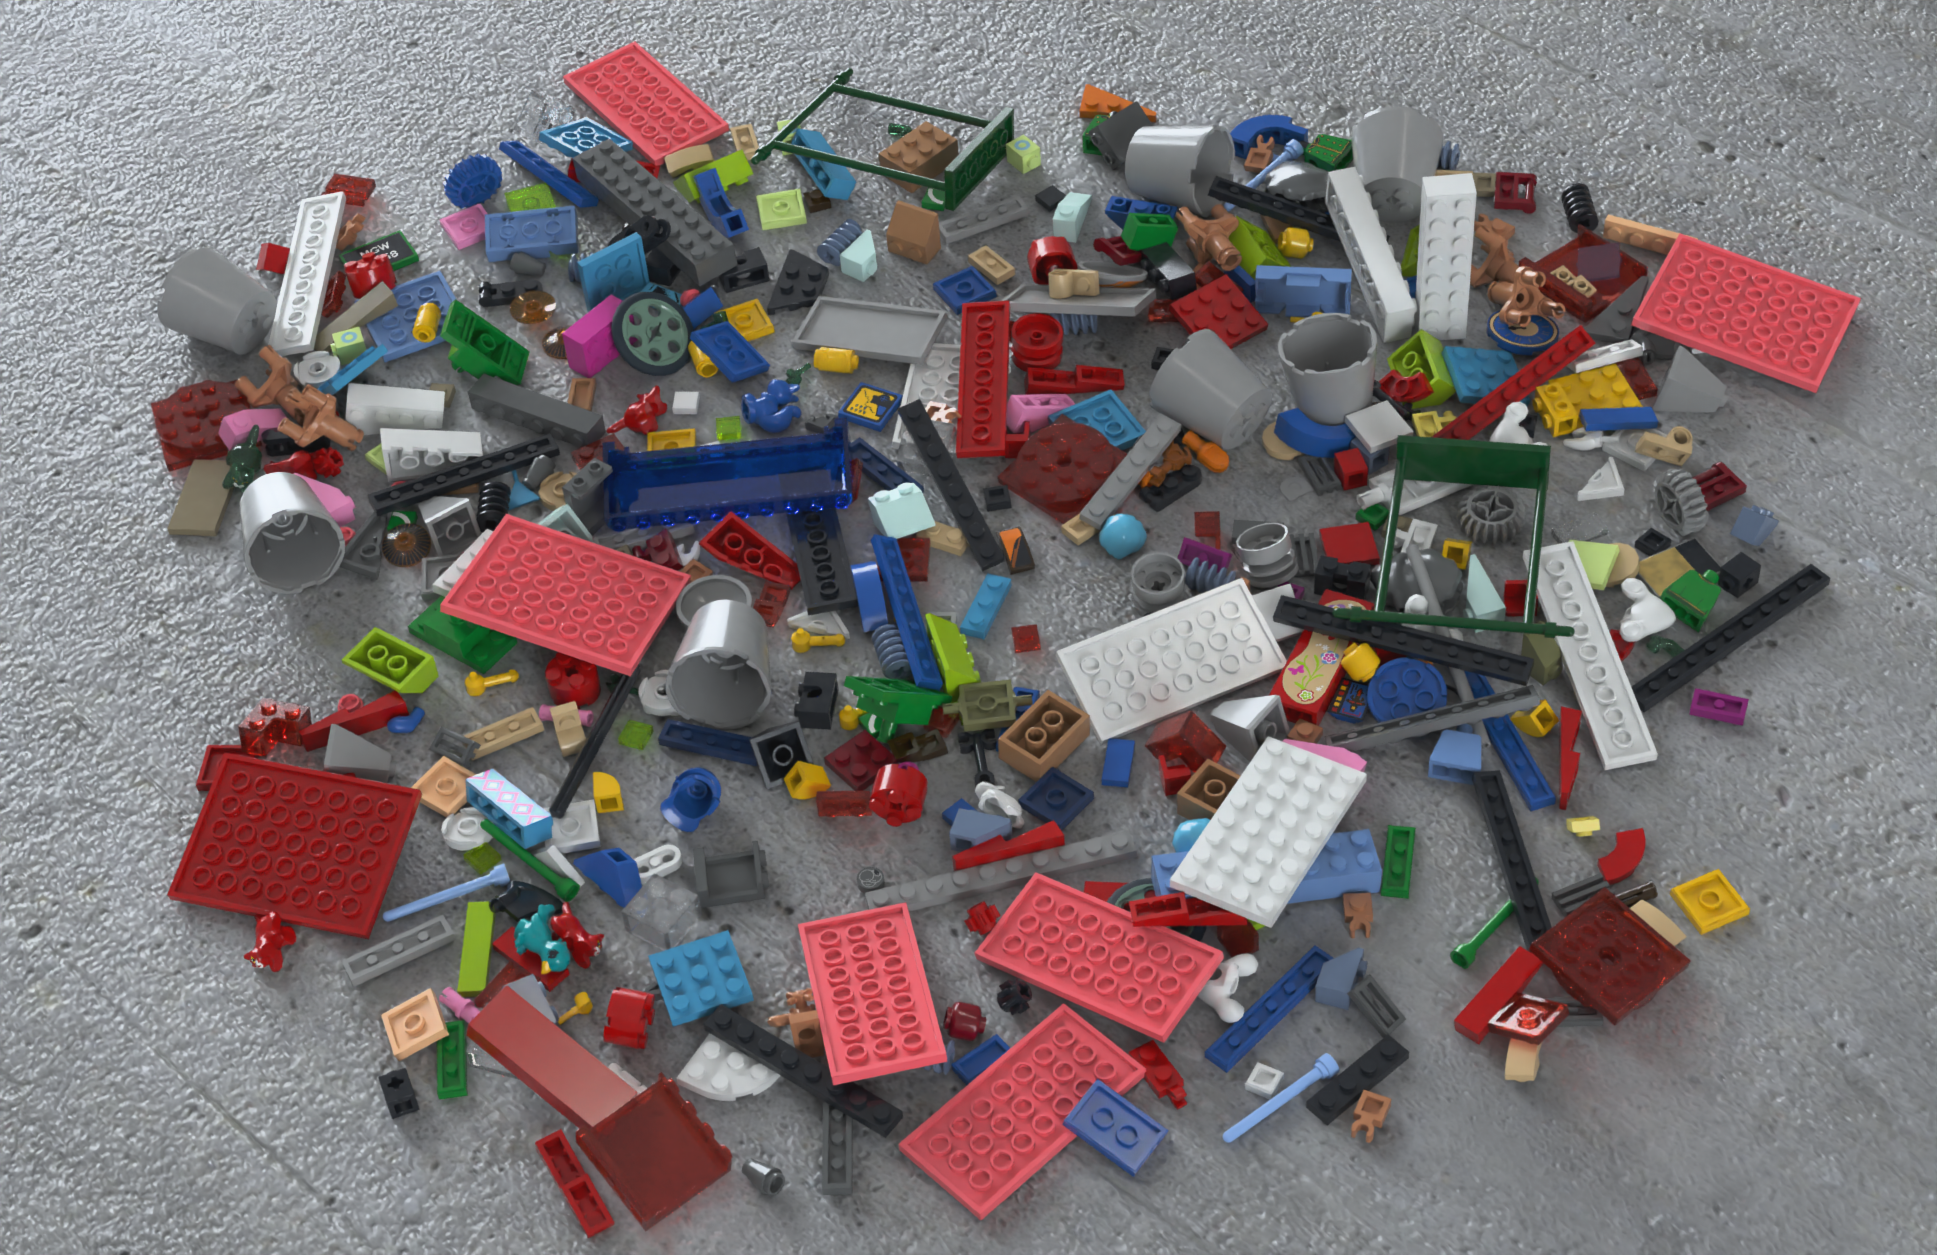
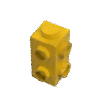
M1555 382L1536 387L1532 406L1534 411L1538 412L1541 416L1544 428L1548 429L1553 437L1569 434L1576 430L1578 413L1560 383Z

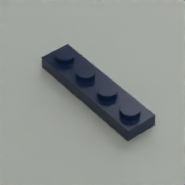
M859 437L841 449L842 456L886 491L896 489L903 483H914L924 494V487L862 438Z
M667 719L658 737L659 745L752 766L758 765L749 741L752 737Z

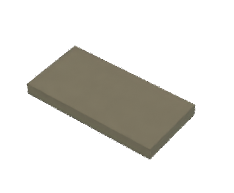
M194 459L167 528L169 535L217 536L235 488L233 478L237 480L242 469L240 461Z

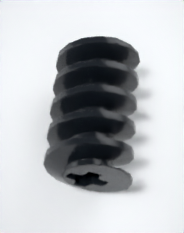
M1582 183L1568 186L1561 195V201L1570 229L1578 234H1587L1594 231L1598 226L1599 220L1588 186Z
M497 481L486 483L480 489L476 520L482 533L486 529L494 531L504 516L508 514L511 489L507 484Z

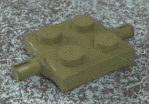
M1011 679L959 685L960 696L958 702L942 704L943 715L959 713L963 720L964 732L1011 727L1016 722L1015 713L1017 707L1033 705L1031 694L1015 695L1012 690Z

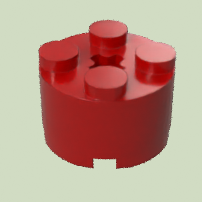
M1049 236L1036 239L1031 243V248L1027 254V262L1033 281L1036 284L1049 285L1048 273L1054 269L1078 270L1073 250L1065 237Z
M369 252L362 255V259L359 261H350L344 264L345 273L354 298L361 299L382 281L390 290L396 286L397 280L387 254L376 256L375 252Z
M557 652L556 657L548 663L545 677L550 696L556 706L575 701L577 708L580 709V706L587 703L589 706L598 699L601 693V686L595 664Z
M899 764L885 765L878 770L868 806L879 817L885 819L888 825L893 827H899L902 823L913 822L922 815L928 790V781L923 773L910 766L906 770L898 768Z
M616 987L612 992L607 1009L608 1026H604V1042L635 1049H645L648 1041L647 1025L652 1026L655 1016V1009H653L655 995L648 992Z

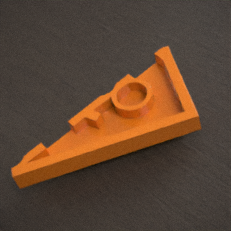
M1086 84L1079 115L1080 118L1093 119L1099 114L1109 116L1110 112H1119L1133 102ZM1141 106L1150 122L1156 123V112Z

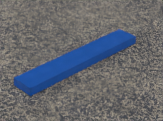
M518 140L500 142L499 149L580 208L598 205L599 199Z
M1314 945L1243 1014L1239 1021L1228 1028L1205 1051V1058L1227 1073L1316 987L1323 963L1334 958Z

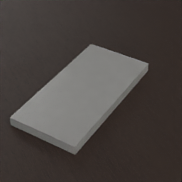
M1022 284L1001 301H1010V312L1136 316L1156 299V289L1099 287L1100 294L1097 296L1073 295L1068 298L1054 299L1050 298L1049 285Z
M818 296L792 340V345L794 349L815 351L821 347L854 350L855 355L863 358L922 365L947 320L946 311Z

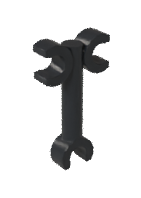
M1374 380L1373 396L1381 402L1387 400L1404 421H1412V414L1421 413L1420 410H1411L1412 403H1405L1404 407H1402L1380 389L1381 384Z
M985 729L981 734L974 733L971 735L968 732L958 734V742H966L965 744H959L960 754H968L974 750L978 772L974 777L975 788L982 781H988L995 786V778L993 773L988 771L984 749H996L997 742L996 739H993L995 738L994 729Z

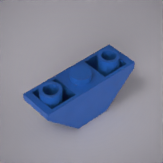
M1111 196L1105 209V214L1123 230L1129 213L1170 215L1174 220L1178 207Z
M621 848L602 850L574 859L573 864L582 871L583 875L595 882L619 906L630 908L644 904L645 895L637 862Z

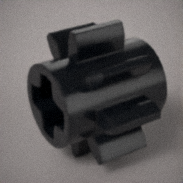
M1016 978L1013 981L1008 979L999 985L1002 991L997 994V1002L1003 1011L1011 1012V1015H1014L1017 1012L1021 1014L1030 1008L1027 1002L1032 1000V991L1027 983L1018 981Z

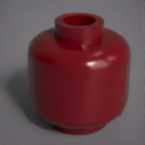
M955 1002L952 1007H947L943 1029H947L949 1037L974 1041L978 1033H984L986 1017L982 1016L980 1006Z

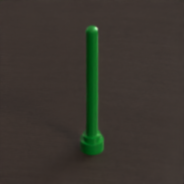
M488 819L481 821L480 826L484 831L553 884L557 895L561 899L569 902L575 898L580 890V885L572 878H561Z
M1511 899L1500 908L1468 943L1456 946L1450 953L1451 960L1463 969H1467L1475 961L1476 950L1514 911Z

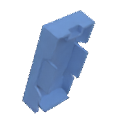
M575 206L486 214L485 247L488 261L511 260L515 252H524L535 259L549 258V251L555 255L579 253L578 219Z
M1257 265L1255 309L1259 313L1279 314L1286 308L1285 317H1310L1312 313L1319 312V309L1324 314L1342 313L1350 315L1352 269Z

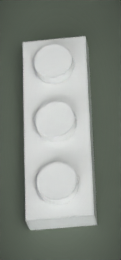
M1630 339L1586 351L1568 364L1567 367L1575 373L1620 361L1629 362L1634 360L1635 357L1642 356L1643 348L1640 344Z

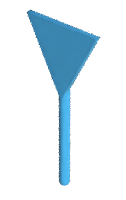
M512 471L515 483L510 495L508 511L540 500V497L519 482L517 471Z

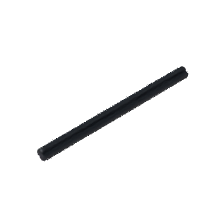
M639 664L631 676L625 674L620 676L549 808L553 818L561 819L564 816L641 672Z

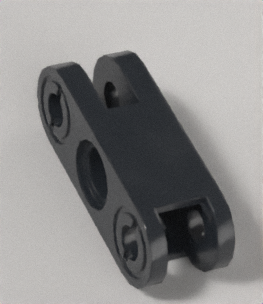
M646 215L614 236L608 246L637 232L642 238L644 254H647L668 239L671 225L665 219L656 220L654 216Z

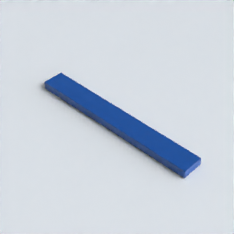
M874 534L871 539L872 547L916 687L940 690L943 682L897 539Z
M1464 671L1474 699L1495 694L1485 676ZM1508 714L1499 718L1489 717L1482 719L1491 744L1530 812L1556 804L1554 793Z

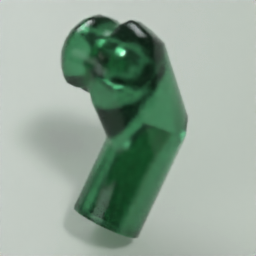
M889 123L888 134L899 135L900 138L912 131L908 125Z
M1658 635L1650 637L1651 640L1646 644V647L1654 654L1658 653L1662 648L1673 658L1684 651L1674 640Z

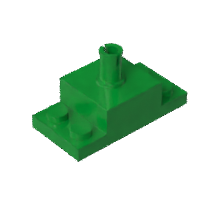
M456 299L450 303L440 337L452 344L448 359L452 361V368L454 370L459 368L457 370L458 373H462L465 370L477 379L483 374L492 377L498 376L503 381L519 386L530 351Z
M442 595L408 625L410 634L483 675L518 643L516 637L440 612V604L445 599Z
M846 676L844 682L845 687L854 690L853 694L859 696L856 708L883 719L877 740L884 743L895 737L898 724L928 725L932 708L939 709V705L951 703L953 697L940 690L916 687L915 680Z

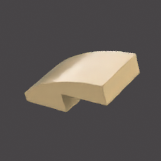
M708 144L685 148L664 157L668 172L672 178L691 168L695 170L715 161Z
M1564 265L1546 275L1545 283L1557 293L1573 302L1580 303L1597 292V289L1582 275L1575 277Z
M1640 900L1622 914L1640 937L1646 933L1663 954L1687 937L1671 919L1644 900Z
M1513 1029L1506 1059L1505 1080H1516L1518 1082L1535 1080L1540 1065L1538 1054L1543 1042L1542 1029Z

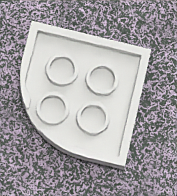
M709 1033L678 1075L677 1082L678 1085L710 1099L736 1101V1097L751 1093L755 1096L763 1092L781 1075Z

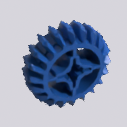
M476 154L474 157L469 155L468 159H462L459 164H455L453 169H449V174L445 176L446 181L443 183L445 195L452 204L459 206L461 209L480 203L484 204L487 199H491L492 194L497 193L496 189L501 187L500 182L503 180L501 169L496 161L486 154L482 156Z

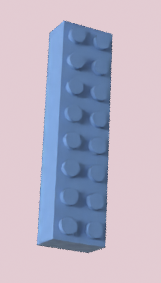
M1370 830L1332 833L1287 904L1343 897V894L1380 892L1382 869ZM1189 851L1152 856L1151 879L1156 896L1181 892L1170 887V879ZM1185 893L1186 899L1195 898Z

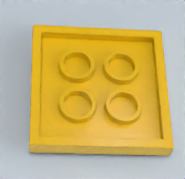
M1616 363L1548 380V384L1560 383L1577 411L1576 429L1583 427L1579 418L1580 409L1643 407Z

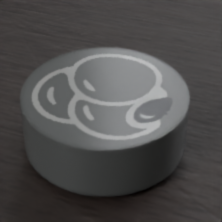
M875 867L862 869L857 875L859 890L865 894L866 892L882 889L885 885L883 872Z

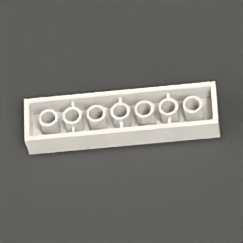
M1356 167L1328 172L1325 204L1382 341L1387 343L1410 338L1412 327L1415 326L1414 313L1417 312V304L1415 299L1411 298L1409 294L1410 290L1407 280L1402 278L1401 265L1394 259L1393 247L1391 244L1388 245L1386 230L1379 224L1378 212L1376 209L1373 210L1371 195L1364 189L1363 176L1358 174Z
M1472 173L1422 177L1415 299L1417 312H1415L1414 320L1416 333L1422 329L1438 340L1466 338L1477 194Z

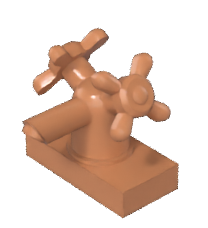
M807 988L793 993L787 992V1005L795 1004L796 1008H791L787 1014L768 1017V1024L772 1027L790 1025L796 1049L812 1058L823 1056L824 1043L818 1013L815 1010L814 1004L807 1006L806 1002L814 1000L813 995H811L813 993L812 989Z

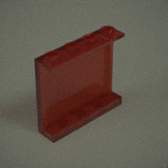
M1581 224L1578 225L1577 238L1534 263L1527 257L1519 260V267H1530L1536 272L1545 274V284L1542 287H1538L1544 296L1550 298L1555 303H1562L1565 306V311L1584 323L1601 314L1641 276H1647L1648 267ZM1564 265L1575 277L1582 275L1597 289V292L1590 297H1586L1551 274V272Z
M662 1072L658 1074V1081L593 1127L588 1129L584 1125L576 1131V1143L645 1232L730 1172L731 1159L733 1158L727 1146L724 1144L720 1145L716 1141L711 1126L707 1122L702 1123L696 1116L697 1110L689 1100L684 1101L680 1096V1090L672 1078L667 1079Z

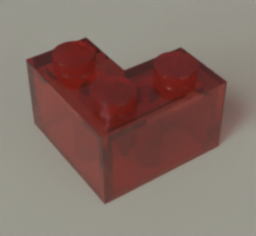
M262 698L238 726L242 752L266 757L277 742L301 747L303 743L299 731L312 725L310 707Z
M1192 710L1157 723L1145 744V747L1156 759L1160 755H1164L1166 762L1180 758L1194 773L1207 759L1218 763L1227 747Z

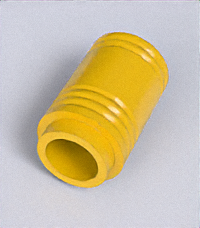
M425 303L418 310L412 333L415 339L420 342L428 343L435 339L441 319V311L436 304Z
M691 341L688 345V351L697 373L706 378L714 376L718 368Z
M826 347L815 350L814 367L818 368L819 371L852 374L854 369H858L859 356L855 355L854 350Z

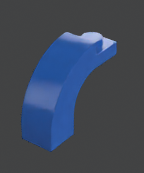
M1282 115L1253 117L1238 124L1230 132L1234 143L1235 156L1247 159L1251 147H1258L1256 141L1259 135H1262L1263 143L1269 142L1270 137H1273L1275 144L1284 146L1292 139L1297 140L1299 143L1302 140L1308 142V129L1293 125L1291 117Z
M716 168L693 176L701 196L699 198L701 205L716 230L726 238L749 230L741 208L735 209L728 200Z
M1299 408L1279 413L1274 429L1276 436L1289 447L1307 455L1323 458H1334V453L1349 450L1351 441L1356 437L1346 423L1337 426L1321 425L1310 420Z
M871 561L850 565L863 631H873L888 624L876 562Z

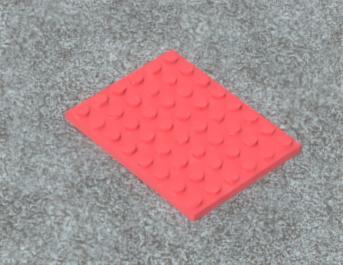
M1680 233L1633 317L1631 325L1817 393L1859 306L1861 298Z
M506 514L442 601L440 612L631 676L675 608L681 591L690 584L691 575Z

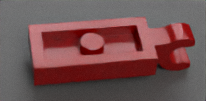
M1154 1040L1129 1051V1055L1146 1068L1144 1079L1159 1099L1167 1095L1177 1110L1187 1105L1184 1099L1187 1096L1183 1089L1184 1079Z

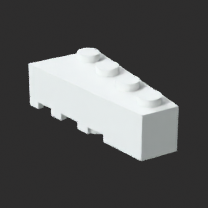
M348 383L345 421L357 427V430H362L364 435L380 434V428L441 429L445 392Z
M380 428L382 452L388 482L415 479L483 456L480 432Z

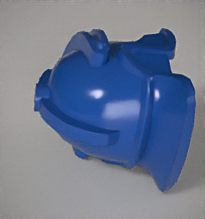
M695 767L687 769L679 776H676L669 797L660 805L661 813L672 825L681 831L693 832L697 829L700 820L706 815L710 816L721 802L719 800L721 796L719 780L711 771L705 768Z

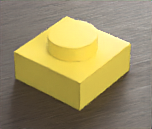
M1594 816L1566 819L1567 830L1576 833L1578 837L1590 836L1592 831L1600 830L1599 819Z

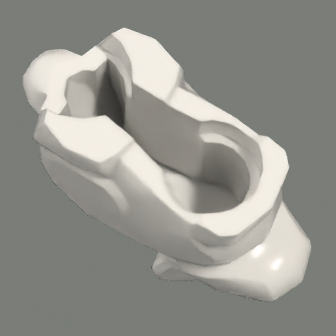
M988 782L979 783L975 789V793L979 798V808L986 814L1001 815L1011 819L1012 827L1021 829L1025 823L1021 817V806L1014 798L1004 793L1006 788L1004 786H994Z

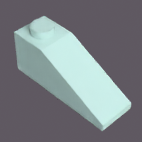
M1070 192L1058 204L1053 217L1054 236H1062L1066 238L1067 242L1076 243L1091 203L1092 195Z
M1470 555L1466 609H1463L1464 618L1505 621V605L1476 555ZM1473 629V630L1475 631V633L1484 631V630Z

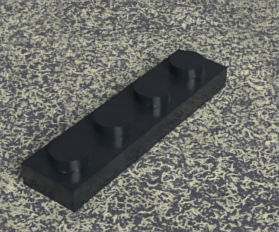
M1388 1034L1307 1100L1306 1108L1328 1126L1360 1099L1363 1090L1370 1091L1409 1059V1051Z

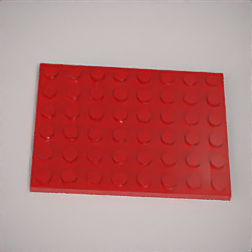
M224 753L167 896L175 901L250 916H266L270 912H277L281 917V922L369 940L420 803L422 793L419 789Z

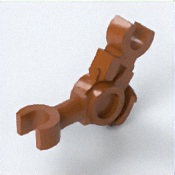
M1173 440L1162 453L1164 458L1163 464L1160 467L1154 466L1150 470V474L1154 475L1149 483L1159 487L1170 470H1180L1185 463L1190 465L1192 463V455L1188 447H1184L1182 451L1178 444H1174Z

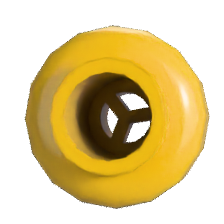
M1288 227L1279 234L1278 250H1281L1285 257L1303 259L1313 249V238H1310L1309 232L1306 229Z
M1354 642L1343 651L1345 657L1341 660V665L1354 681L1362 680V682H1365L1375 674L1380 664V658L1367 643L1358 646Z

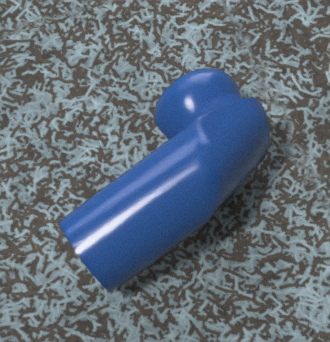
M414 707L408 716H397L390 719L387 723V728L391 733H410L425 716V712L420 707Z

